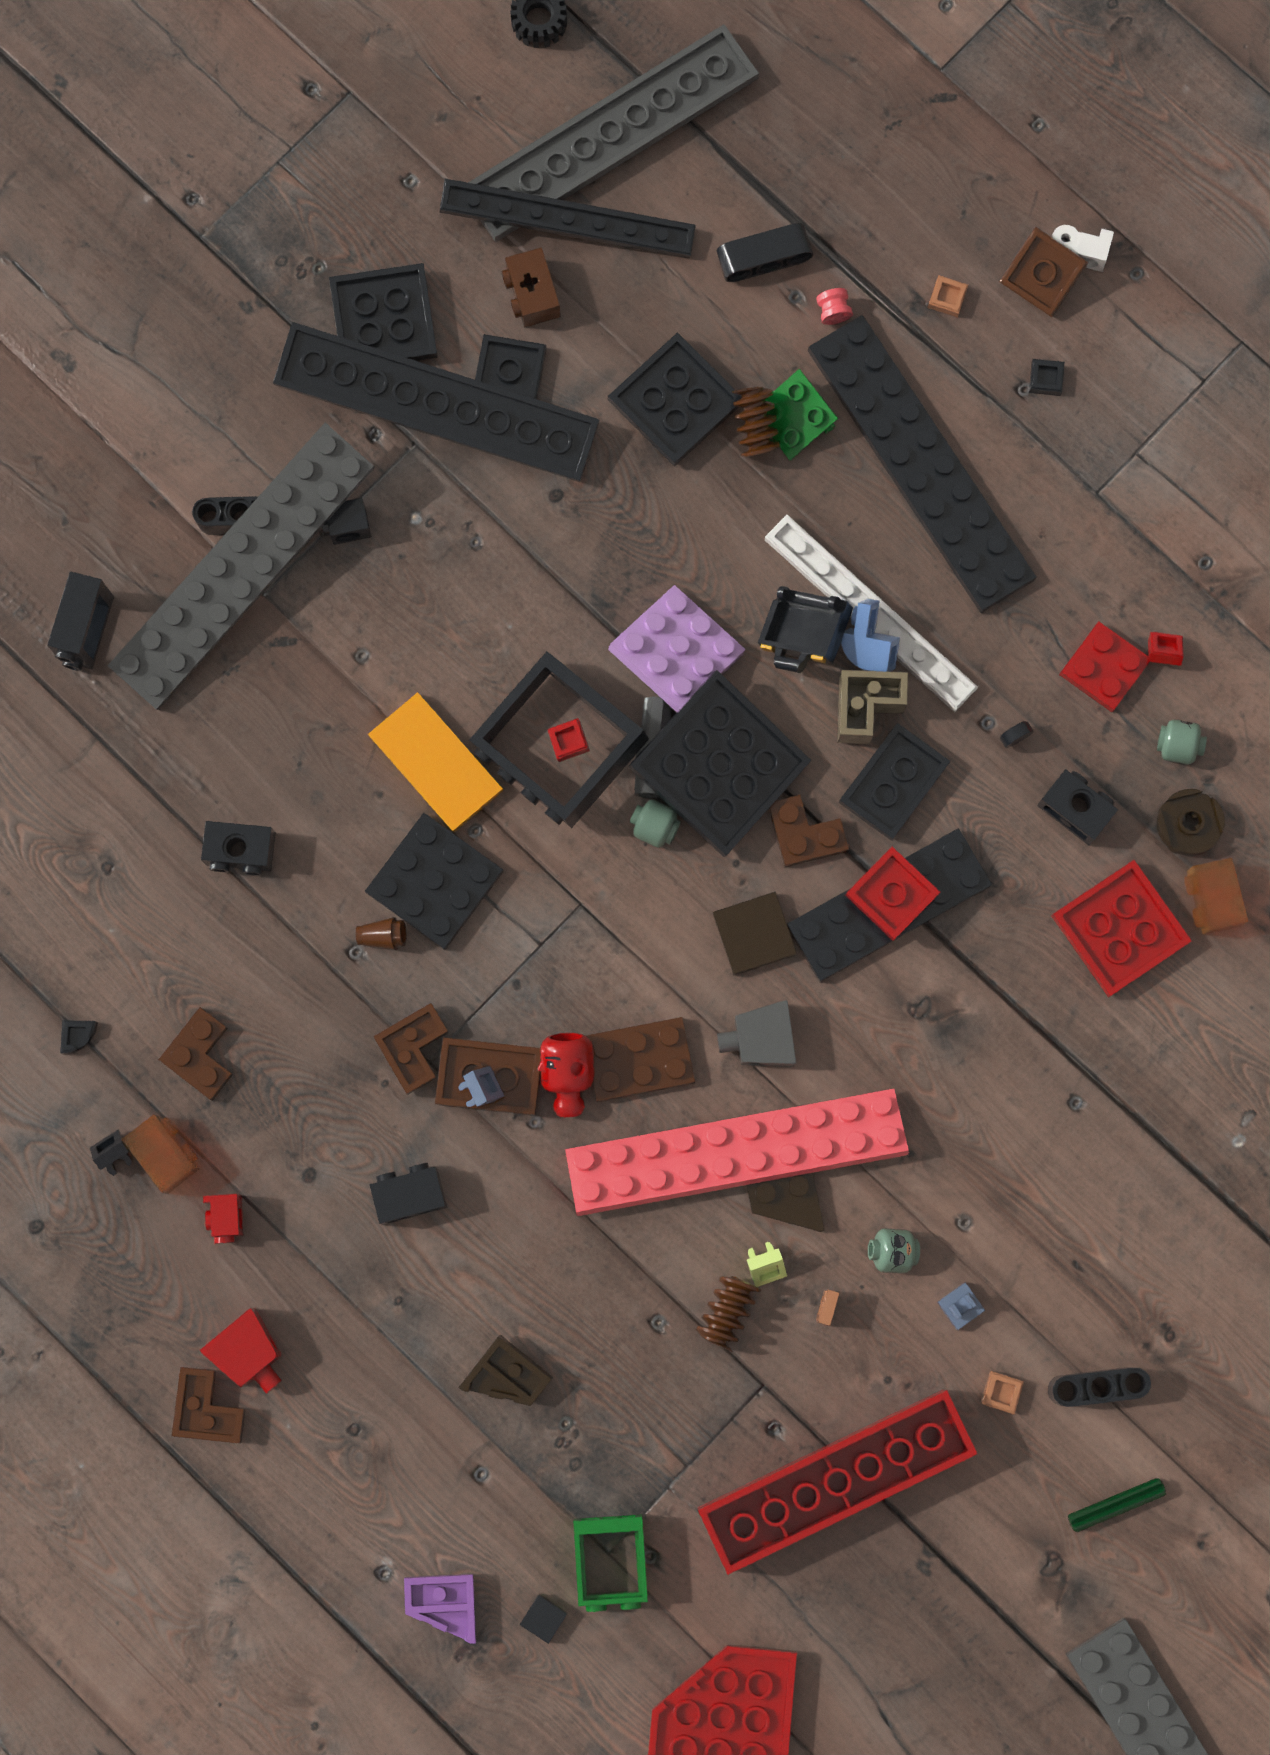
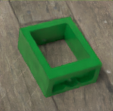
M642 1514L574 1519L578 1606H586V1612L606 1611L608 1604H620L622 1610L641 1608V1602H648ZM635 1531L638 1590L587 1594L584 1535Z

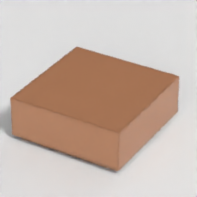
M938 275L928 308L958 318L969 285Z
M832 1290L823 1292L816 1317L817 1323L826 1326L831 1325L839 1296L838 1292Z
M990 1371L980 1404L1015 1415L1024 1381Z

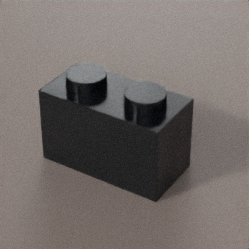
M428 1163L409 1167L410 1173L397 1177L396 1172H389L376 1176L377 1182L369 1185L379 1224L385 1225L447 1208L438 1169L436 1167L429 1168Z

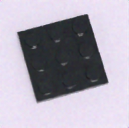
M424 263L329 277L337 336L415 361L438 358Z
M677 332L609 394L608 401L675 467L739 408L734 406L733 403L741 399L742 396L732 393L735 389Z
M423 813L367 887L365 893L443 950H446L504 871L448 829Z

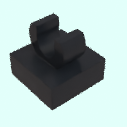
M116 1130L90 1147L92 1159L100 1170L106 1167L107 1171L113 1176L117 1174L116 1168L113 1165V1162L117 1159H123L128 1166L132 1164L126 1139L119 1130Z

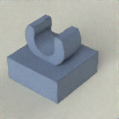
M491 1066L473 1070L464 1075L465 1082L458 1086L460 1091L469 1089L473 1097L466 1102L467 1107L475 1105L478 1107L504 1097Z
M966 1282L937 1301L956 1330H959L985 1311Z

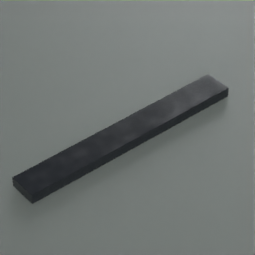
M446 178L444 180L439 212L684 258H690L696 227L695 224Z

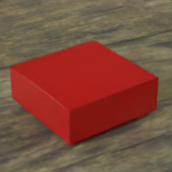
M1150 632L1148 639L1149 662L1181 666L1184 658L1183 636Z
M579 718L547 729L559 762L590 751Z

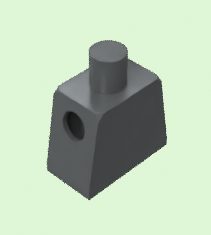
M787 1000L736 1015L734 1019L736 1031L717 1033L719 1053L739 1051L741 1065L794 1067L796 1065Z

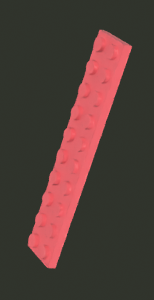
M895 1089L565 1149L577 1216L901 1157L909 1153Z

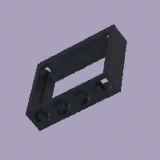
M546 651L469 740L477 748L473 753L482 762L489 765L492 761L500 768L497 774L512 786L516 781L524 788L520 793L534 805L540 801L548 809L545 811V814L558 825L563 821L572 828L646 744L649 738L641 727ZM549 675L559 681L625 736L565 806L560 804L490 745L491 741Z

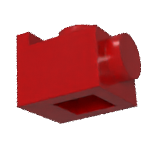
M242 1195L203 1196V1203L210 1204V1210L205 1212V1225L207 1231L211 1230L214 1244L235 1243V1236H244Z

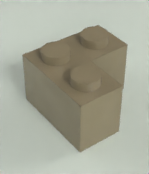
M842 670L839 678L837 743L870 744L873 737L874 712L903 714L907 706L908 672Z

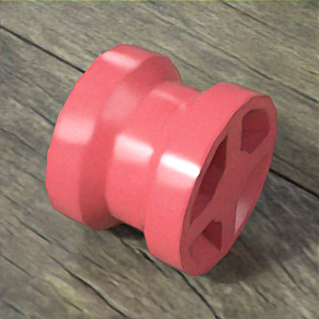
M845 288L829 289L816 297L817 304L823 311L821 314L823 324H839L853 316L852 308L847 305L848 292Z

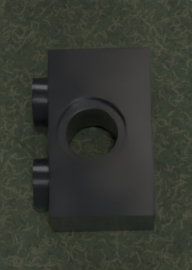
M1065 769L1037 806L1089 846L1118 809L1113 806L1114 801L1107 794L1101 791L1096 793L1088 787V781L1081 774L1075 771L1070 773ZM1080 798L1084 800L1087 805V811H1076L1072 806V799Z
M206 821L201 861L205 865L210 866L209 870L227 873L229 868L242 869L243 874L260 876L262 871L272 870L276 832L272 827ZM235 843H245L246 851L243 855L239 857L231 856L230 850Z

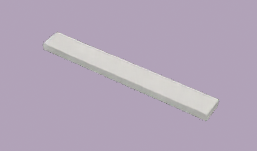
M786 515L765 536V541L827 597L836 596L841 600L848 601L853 609L855 606H858L859 602L867 598L879 600L875 633L900 637L897 661L951 710L956 712L977 690V685L791 517Z

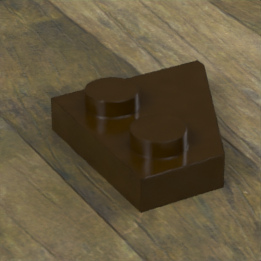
M813 1173L746 1185L752 1214L817 1232L825 1231Z
M499 1335L458 1388L465 1392L473 1391L489 1395L492 1398L509 1399L515 1403L531 1406L553 1377L502 1335Z

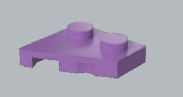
M474 1574L404 1578L406 1615L419 1621L427 1622L433 1627L460 1637L470 1644L476 1643Z

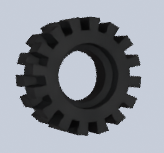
M512 0L510 10L513 32H516V37L519 41L523 38V43L529 46L530 42H533L534 48H539V43L544 42V47L546 48L550 47V40L555 44L559 41V35L563 37L565 27H567L565 0ZM534 8H545L550 12L551 18L545 24L535 25L528 21L527 14Z

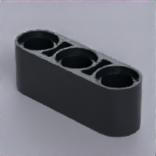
M802 223L790 224L724 243L716 250L726 282H738L799 265L813 257L811 245Z
M259 496L202 498L194 504L192 515L203 533L208 535H225L236 522L234 520L235 514L242 510L246 511ZM214 511L217 513L212 521H202V516L206 512Z
M1133 1367L1059 1375L1050 1381L1048 1395L1053 1403L1065 1407L1139 1399L1149 1393L1151 1379L1146 1371ZM1131 1373L1137 1374L1141 1381L1139 1389L1133 1393L1125 1385V1380ZM1101 1377L1106 1381L1107 1390L1102 1396L1097 1397L1092 1392L1091 1384L1094 1379ZM1064 1381L1069 1382L1073 1387V1395L1066 1401L1061 1400L1057 1393L1059 1384Z

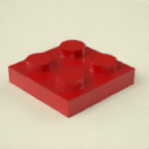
M1098 621L1059 675L1107 710L1113 712L1149 664V658Z
M892 846L845 896L894 941L940 894V891Z

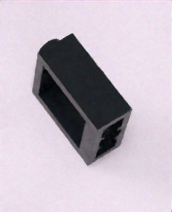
M72 571L69 572L47 645L55 654V658L63 662L62 666L75 671H81L82 667L93 669L114 599L113 594L102 579Z

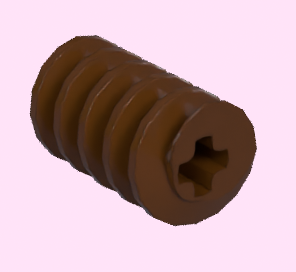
M750 387L732 391L734 394L742 395V398L734 402L733 405L744 410L735 416V419L745 421V425L737 428V432L747 434L746 438L739 441V445L749 447V450L740 454V456L766 454L780 447L779 441L770 439L779 433L778 429L768 426L777 420V416L767 414L768 411L775 408V403L765 401L766 398L773 395V390L763 387Z
M722 1276L719 1281L726 1289H714L713 1291L720 1302L710 1301L707 1304L714 1312V1315L703 1314L702 1319L708 1324V1327L697 1326L696 1331L705 1340L733 1352L726 1344L727 1341H739V1338L732 1330H744L745 1328L738 1320V1317H750L751 1315L744 1308V1304L755 1305L756 1301L749 1294L750 1292H761L762 1290L737 1277Z

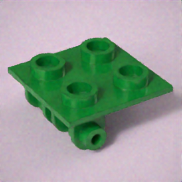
M798 369L773 391L772 396L765 399V401L775 403V408L767 412V414L777 416V420L768 425L777 428L779 431L772 438L780 442L781 450L790 461L823 432L827 434L835 428L834 422L839 419L801 369Z

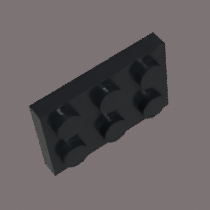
M897 723L841 797L839 803L892 841L949 765L950 760Z

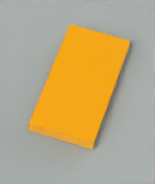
M418 692L368 734L372 741L453 833L503 791V788Z

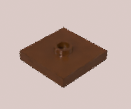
M1035 227L999 282L1050 317H1053L1089 264V261L1038 227Z

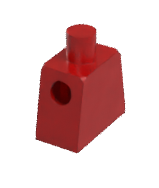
M255 1308L248 1309L200 1349L206 1358L240 1387H245L255 1380L267 1394L282 1382L270 1366L282 1355Z

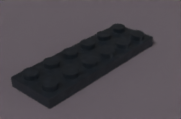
M959 828L905 858L940 891V894L896 939L991 887L990 880ZM850 889L787 923L789 931L819 983L893 942L845 896Z

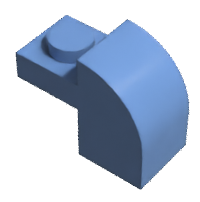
M867 598L854 607L851 624L855 628L845 630L841 641L842 648L847 658L861 669L891 672L896 668L900 637L875 633L880 601Z

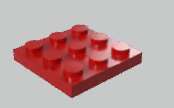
M1132 860L1051 915L1108 998L1192 941L1135 860Z

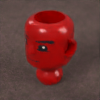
M579 1033L550 1035L543 1040L540 1046V1064L537 1070L541 1071V1084L545 1090L556 1093L557 1098L554 1100L553 1109L557 1116H580L585 1108L584 1100L581 1098V1091L587 1090L592 1085L595 1076L593 1044L586 1035Z

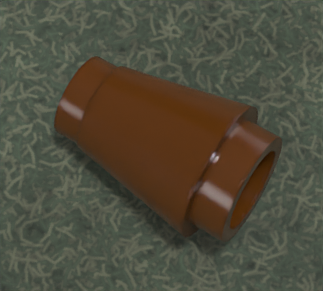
M393 917L356 927V942L358 945L397 950L398 947H403L406 944L407 933L404 920H397Z

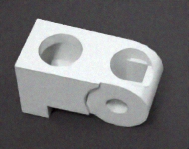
M1062 225L1054 230L1052 237L1089 261L1086 268L1103 272L1114 232L1101 229L1100 235L1095 236L1078 232L1070 225Z

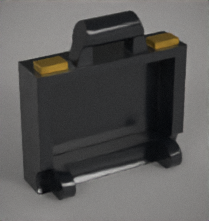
M780 586L777 590V598L773 600L758 644L762 650L775 653L774 665L778 669L801 673L809 660L833 665L853 607L848 601L841 600L836 596H830L829 598L794 591L788 587ZM785 655L799 657V659L785 657Z

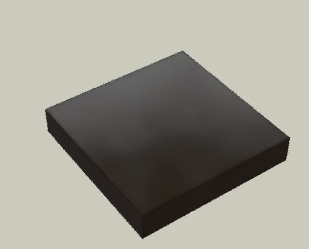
M776 892L713 912L733 976L797 954Z

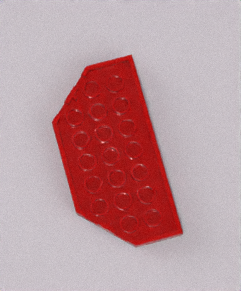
M726 1645L652 1709L648 1755H788L797 1652Z

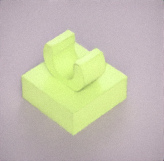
M770 1242L765 1243L767 1252L756 1256L753 1248L748 1250L749 1259H747V1263L756 1287L787 1277L779 1248L774 1250Z

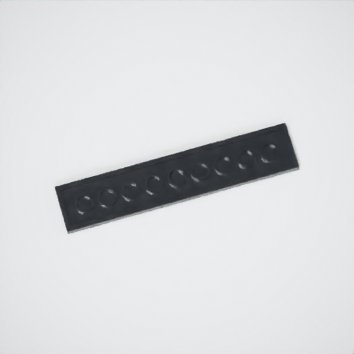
M864 316L857 317L808 347L810 356L979 612L986 611L1035 581L1036 575Z
M295 322L291 324L273 381L275 386L577 482H581L600 422L599 419Z

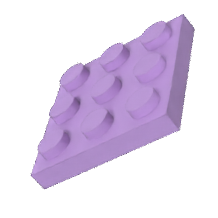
M675 585L610 643L608 648L613 655L676 712L683 707L714 671L718 670L721 674H724L746 650Z

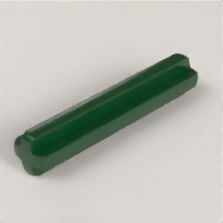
M1159 1478L1152 1479L1069 1514L1070 1526L1073 1531L1080 1532L1164 1497L1166 1489Z

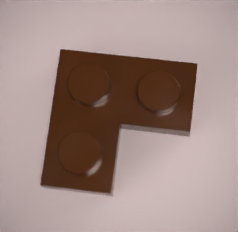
M801 795L777 800L770 806L769 811L784 868L849 851L841 818L809 826Z
M430 1003L373 1037L404 1091L409 1095L436 1079L420 1049L449 1032L434 1006Z
M199 1007L158 1060L213 1101L233 1074L207 1054L228 1028Z
M180 1367L172 1436L241 1443L245 1408L212 1405L216 1370Z

